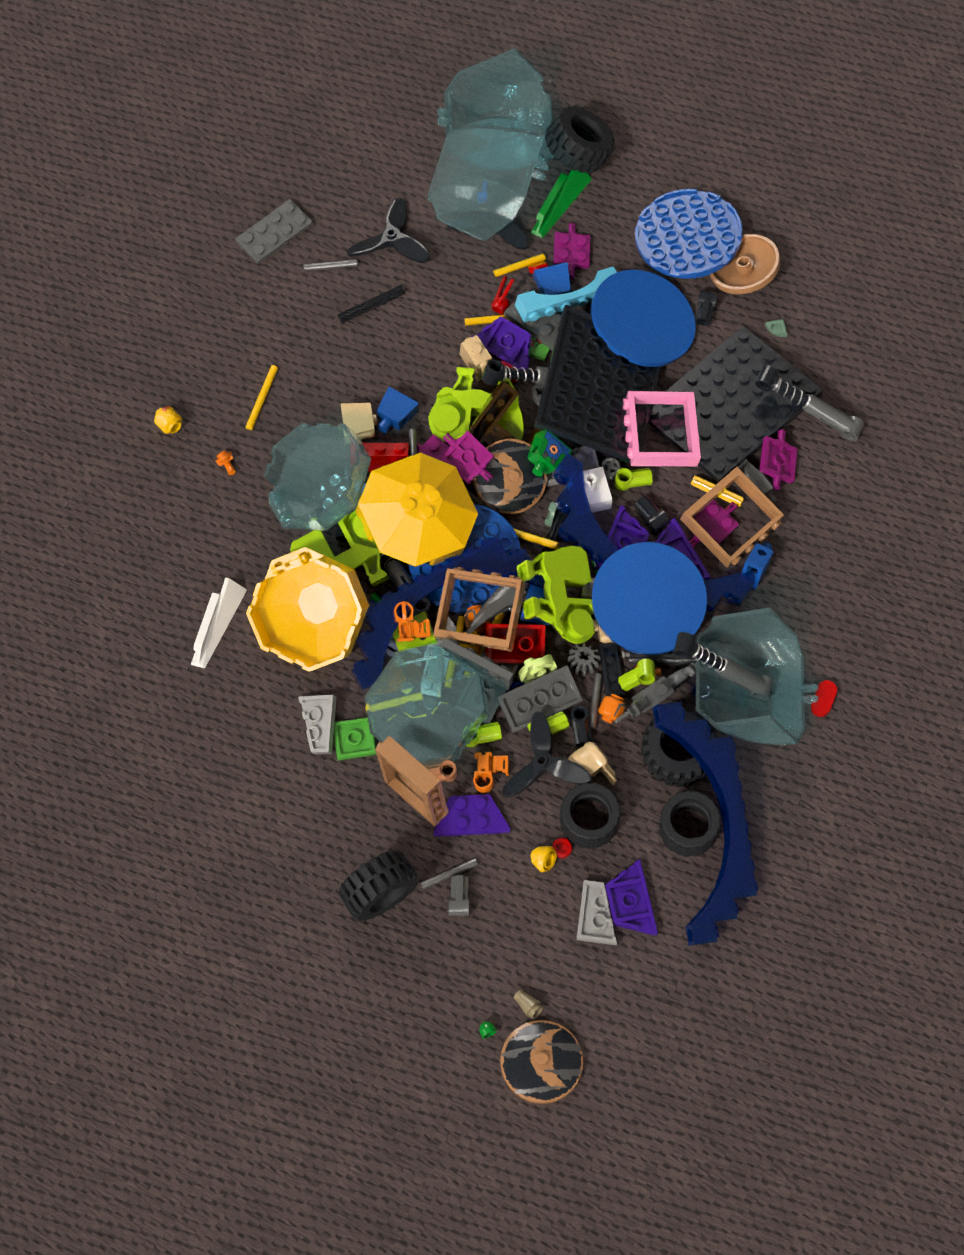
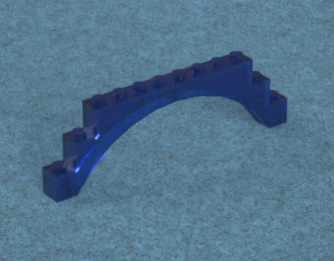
M567 453L553 474L557 483L566 485L557 498L555 505H557L561 512L569 514L559 527L558 533L564 541H570L575 546L581 547L591 556L594 562L603 564L619 549L614 546L602 531L590 509L584 487L583 464ZM740 573L703 580L707 593L706 611L711 613L722 596H725L729 603L740 605L755 583Z
M489 537L480 542L482 546L476 549L472 546L465 550V555L459 558L456 555L447 560L449 564L443 567L439 564L432 568V573L427 576L425 573L414 578L416 582L410 585L408 582L398 587L399 591L394 594L390 591L381 596V601L377 603L374 600L369 602L365 619L372 632L370 633L367 630L359 634L360 639L356 641L367 661L364 662L363 659L353 664L354 669L351 670L360 689L363 691L381 680L385 652L398 626L393 612L399 602H408L413 607L430 592L444 586L447 568L461 567L468 572H472L474 569L483 571V574L488 575L491 572L502 574V577L509 578V575L518 577L517 565L526 560L531 561L525 548L521 551L517 548L509 552L508 555L510 557H508L498 538L496 537L492 540ZM535 575L526 583L544 589L545 580L542 575ZM399 605L396 610L400 618H402V605ZM406 605V613H407L410 609H409V607Z
M681 702L658 704L652 708L655 727L678 741L699 763L716 793L723 818L724 849L722 864L715 886L704 906L685 926L688 946L718 942L717 938L719 937L718 927L715 926V922L737 919L739 910L734 899L753 897L757 895L758 883L754 879L753 873L755 871V864L751 860L750 854L752 845L747 835L749 826L744 816L746 807L741 796L742 783L738 777L739 763L735 758L736 744L732 736L709 739L711 729L709 724H707V719L684 722L685 710L681 706Z

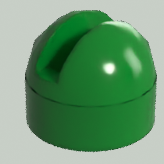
M485 1021L480 1025L479 1032L482 1038L486 1039L494 1035L497 1029L492 1022Z

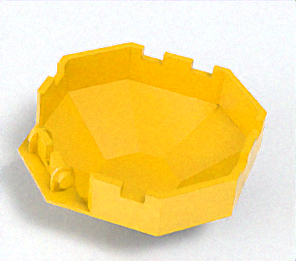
M421 452L371 471L356 509V514L361 519L368 540L373 541L374 539L380 553L415 567L429 561V565L433 566L444 562L447 558L462 555L478 515L457 468Z
M304 547L271 561L265 580L257 583L255 587L254 598L251 605L248 606L246 614L262 650L271 651L279 655V658L303 666L302 669L310 672L339 661L351 654L369 604L353 568Z

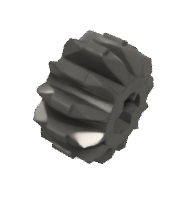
M585 642L582 643V647L576 644L575 650L571 649L569 651L568 662L571 663L570 669L576 668V674L583 671L582 674L585 676L587 670L590 674H593L594 669L599 668L598 662H600L601 657L598 656V649L593 650L592 644L589 647H586Z

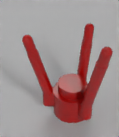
M506 276L503 277L495 299L491 304L492 310L500 315H503L504 311L510 306L506 295L514 283V279H511L502 296H500L507 278Z

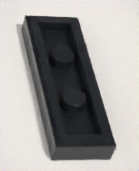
M615 642L598 644L606 696L614 694L619 697H625V691L618 681V678L622 676L618 644Z

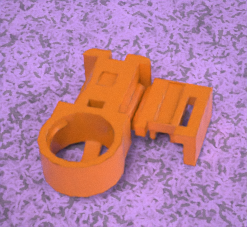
M404 601L399 602L393 612L395 622H398L399 639H397V642H411L415 638L430 637L429 619L419 623L416 620L410 622L413 621L414 610L410 603ZM399 605H402V618L396 613ZM406 605L410 609L408 618H406ZM424 623H426V633L424 631Z
M481 752L475 753L477 771H474V786L477 791L486 793L493 788V773L502 771L506 776H509L508 755L492 756L491 752H485V755H482ZM481 777L485 782L486 777L490 779L489 785L484 787L478 786L477 781Z

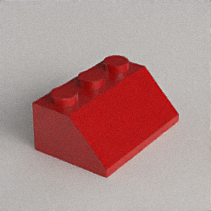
M352 443L353 472H371L409 457V443Z
M484 623L483 636L506 640L509 624ZM518 624L512 652L484 647L486 657L492 659L494 663H524L529 658H542L545 656V625Z

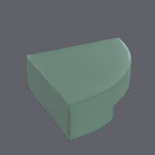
M783 319L765 322L766 328L773 335L787 337Z
M555 502L550 503L549 513L545 519V525L550 527L558 510V503Z

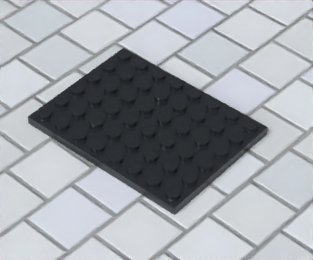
M565 305L562 310L534 427L540 430L547 429L556 436L631 463L630 458L627 456L629 442H626L625 438L628 429L624 425L626 410H623V399L626 398L628 391L655 392L661 366H641L629 362V359L620 354L618 356L607 347L608 344L603 338L599 337L591 314ZM635 404L639 452L643 450L652 404Z
M744 326L665 391L694 392L701 454L698 466L718 483L762 447L763 438L767 436L772 438L803 411L802 405H797L798 403L794 400L790 401V398L787 396L783 397L782 393H776L775 390L763 391L755 385L762 366L768 365L777 369L779 377L782 378L783 382H788L791 387L795 386L798 391L802 390L805 395L813 394L816 397H820L823 394V389ZM652 404L648 424L681 452L688 453L684 406L679 404Z

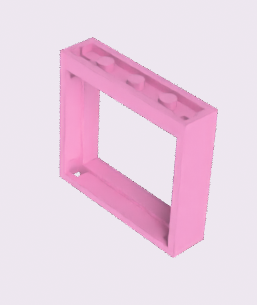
M628 391L626 398L623 399V410H626L624 425L627 426L628 431H626L625 438L626 442H629L627 456L630 458L631 466L697 467L701 454L694 392ZM635 404L683 405L688 453L639 452Z

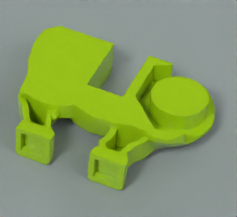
M457 367L456 371L459 378L453 388L443 387L437 393L436 403L432 407L428 419L432 433L443 442H446L443 437L447 433L456 440L462 437L466 431L469 432L471 417L478 416L491 395L482 390L471 389L474 383V368ZM506 379L504 381H499V383L506 382L516 391L511 380L509 381L508 379ZM518 395L498 424L516 439L522 440L524 426Z
M356 510L336 518L351 547L347 551L335 556L320 528L293 541L291 544V552L307 547L353 569L363 565L373 587L389 579L387 573L381 569L382 553L379 552L374 539L373 541L368 540Z
M567 546L556 551L542 552L532 561L526 560L517 565V575L523 582L532 579L535 575H542L545 580V599L531 597L523 602L525 619H531L535 616L541 618L543 621L552 624L562 638L574 644L586 642L593 636L594 624L591 615L594 612L592 599L567 598L565 588H580L591 582L587 552L579 546Z

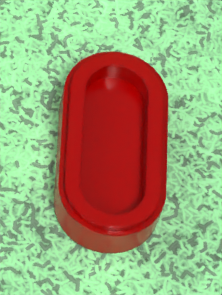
M825 680L819 684L811 703V711L815 716L824 717L829 713L837 693V686L834 682Z

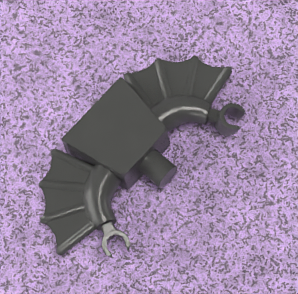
M699 660L696 663H691L686 668L680 669L666 678L664 676L658 678L631 697L634 702L630 705V708H627L625 713L616 718L615 723L620 722L628 715L635 718L673 694L675 692L673 688L682 683L688 676L693 677L700 670L697 666L702 661Z

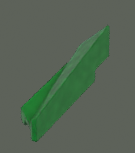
M571 170L569 175L560 174L536 217L538 221L531 234L543 238L592 180L587 172L580 173L578 170Z

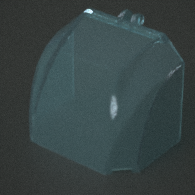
M516 48L459 71L444 91L445 108L437 110L439 126L446 127L447 151L469 165L484 171L504 172L542 165L555 157L554 154L550 153L545 140L546 130L553 120L551 96L545 93L541 83L544 80L542 75Z
M487 117L466 123L450 132L446 136L427 195L429 202L431 201L435 208L437 219L482 241H487L511 222L526 197L531 177L539 180H545L546 177L543 172L534 170L535 167L543 171L548 170V164L537 160L544 138L542 127L529 121L511 117Z
M771 608L714 616L708 628L697 636L696 641L703 648H707L709 652L712 651L721 657L730 658L758 675L772 678L773 683L769 699L759 700L752 697L749 691L716 674L713 667L709 668L708 664H702V661L698 660L696 661V711L718 730L741 740L771 745L798 744L804 734V703H815L818 701V696H804V692H815L818 690V685H804V659L797 635Z

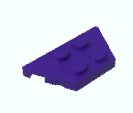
M500 316L491 325H487L482 329L483 331L477 334L488 352L510 363L517 369L523 367L527 370L529 368L532 334Z
M622 505L619 508L595 565V570H599L602 564L619 549L631 544L647 542L650 533L644 527H641L639 522L634 517L632 518Z
M673 518L654 543L664 544L680 551L697 567L703 581L710 580V575L678 522Z
M490 794L450 796L446 804L448 814L437 824L434 830V837L510 833V827Z
M637 860L627 870L622 871L618 877L605 885L613 925L656 936L658 932L641 862Z

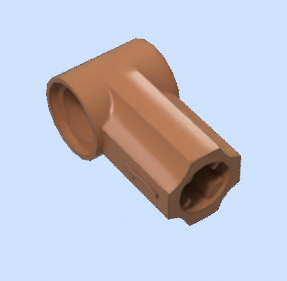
M445 760L440 764L424 766L440 781L451 782L457 777L456 765L450 760ZM446 768L453 769V772L450 775H445L443 773V771Z

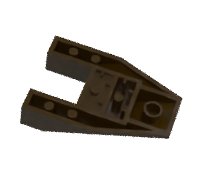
M506 382L498 384L469 431L485 448L499 440L516 439L498 424L504 413L519 395ZM534 428L524 442L532 445L535 434L542 430ZM462 479L469 496L481 506L484 505L475 491L473 481L468 484Z

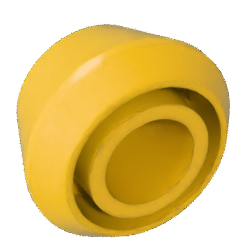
M551 846L535 848L531 853L532 864L540 872L549 871L556 861L555 849Z

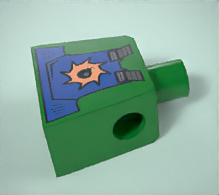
M547 429L535 434L528 454V460L535 465L532 472L539 477L543 473L549 474L556 471L572 451Z

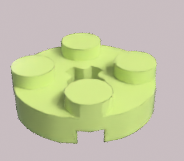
M550 654L538 659L529 658L524 661V666L520 669L518 675L521 682L523 683L524 681L526 684L557 670V665Z

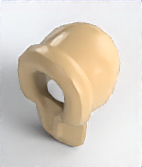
M587 742L569 756V761L586 769L591 777H594L601 771L612 785L617 782L615 772L608 765L607 757L595 743Z

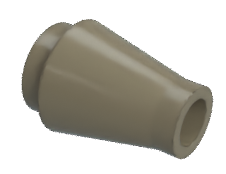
M522 989L513 997L525 1015L532 1019L538 1017L544 1009L541 1001L527 994Z

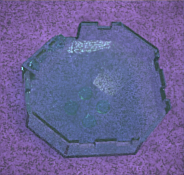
M301 423L272 447L271 454L273 459L271 464H267L264 476L274 485L273 491L268 496L269 505L283 529L329 530L357 507L371 457L357 434L346 424H338V426L317 424L316 426H310L308 423Z
M435 643L397 651L365 695L370 734L381 743L390 736L423 766L440 764L445 760L457 761L465 745L469 744L478 732L477 728L489 716L482 676L478 671Z

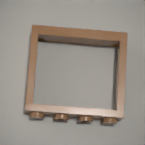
M736 467L686 510L680 520L728 568L731 564L735 566L742 559V554L745 552L747 554L750 553L758 540L762 542L769 535L768 531L771 529L776 530L782 524L781 519L784 514ZM735 482L762 509L771 521L735 553L729 556L693 518Z
M461 567L447 568L433 636L441 641L444 638L448 640L451 638L460 644L512 652L525 583L523 580H520V577H515L514 575H509V578L495 572H491L488 575L483 574V571L473 569L472 572H468ZM456 579L516 588L506 640L445 630Z
M389 736L382 743L379 742L375 749L385 782L435 827L448 814L441 781Z

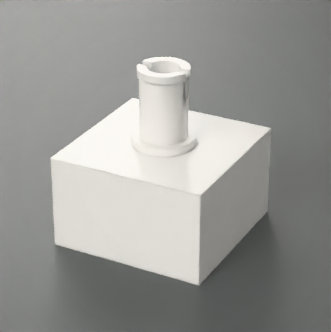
M603 467L566 474V487L575 516L611 509L612 497Z

